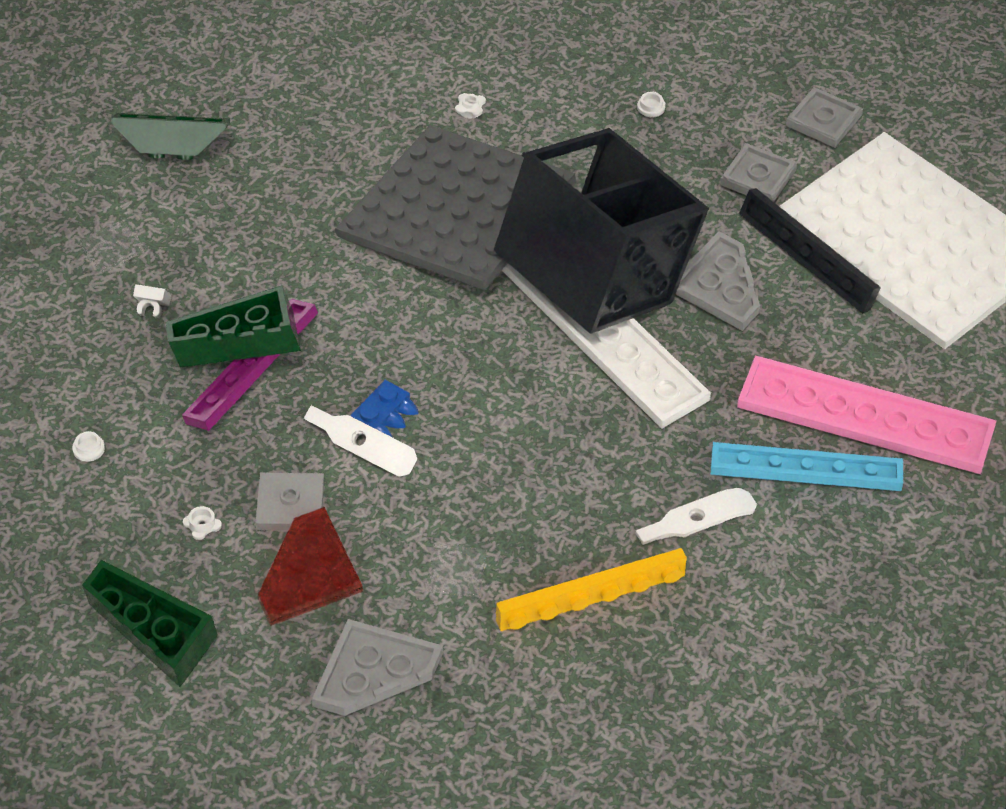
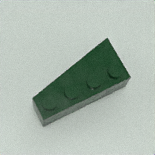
M283 285L165 322L168 343L180 368L301 351L293 309Z
M100 560L82 584L89 605L179 687L182 686L218 635L211 615L103 560Z

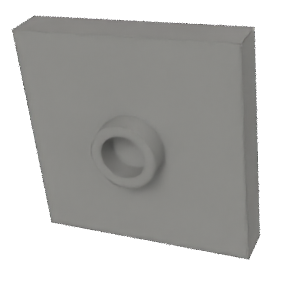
M813 87L788 116L786 126L835 148L862 116L863 108Z
M745 143L722 175L720 185L747 195L749 190L757 188L775 202L795 173L797 163Z
M260 472L255 521L256 530L321 531L324 473Z

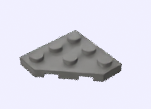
M718 231L688 262L676 295L741 331L759 314L760 309L758 296L756 297L751 270L745 258L744 244Z
M348 619L312 697V707L346 716L433 679L443 655V645Z

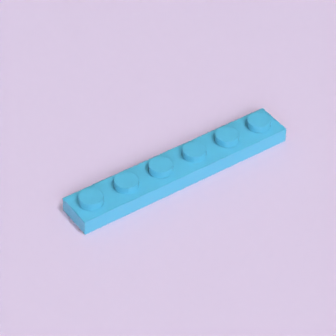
M713 442L710 474L902 491L903 459Z

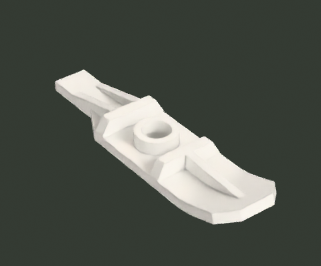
M311 405L304 417L305 420L326 430L334 444L398 477L410 474L417 461L413 448L349 415L332 416ZM364 434L366 436L364 444L357 445V437Z
M741 488L727 489L670 510L660 522L636 530V535L642 545L673 536L684 538L732 518L753 514L757 503L748 491ZM699 516L702 518V520L694 521L691 519V517Z

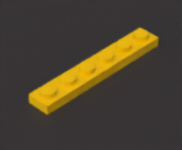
M682 548L497 602V625L500 631L507 629L516 630L524 627L527 623L540 619L550 620L558 614L571 610L580 611L591 604L601 601L610 602L627 593H640L657 584L664 582L674 583L685 576L687 557Z

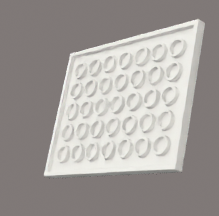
M885 132L779 206L878 284L881 289L876 297L877 301L943 349H946L1006 302V215Z

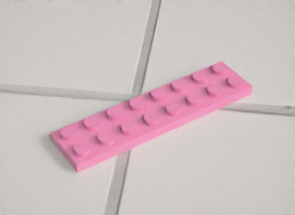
M756 355L737 408L977 474L982 472L996 425V420Z

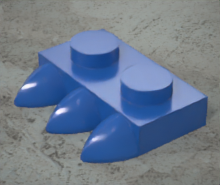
M384 380L350 416L392 437L391 432L385 426L391 428L406 427L405 421L399 413L418 415L419 412L414 402L410 399L409 392Z

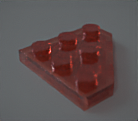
M325 507L293 519L258 592V600L270 626L363 592L362 583Z

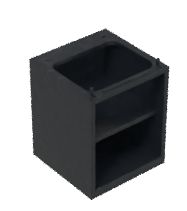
M610 128L522 153L524 159L494 251L590 334L670 305L683 277L709 207ZM597 145L581 193L543 162L547 159Z

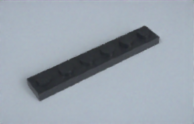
M757 188L748 191L739 212L743 218L862 314L871 310L881 289L878 284Z

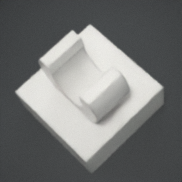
M135 284L133 296L139 301L137 313L140 316H144L145 309L148 306H154L153 316L160 318L162 315V307L160 305L169 306L171 294L162 288Z

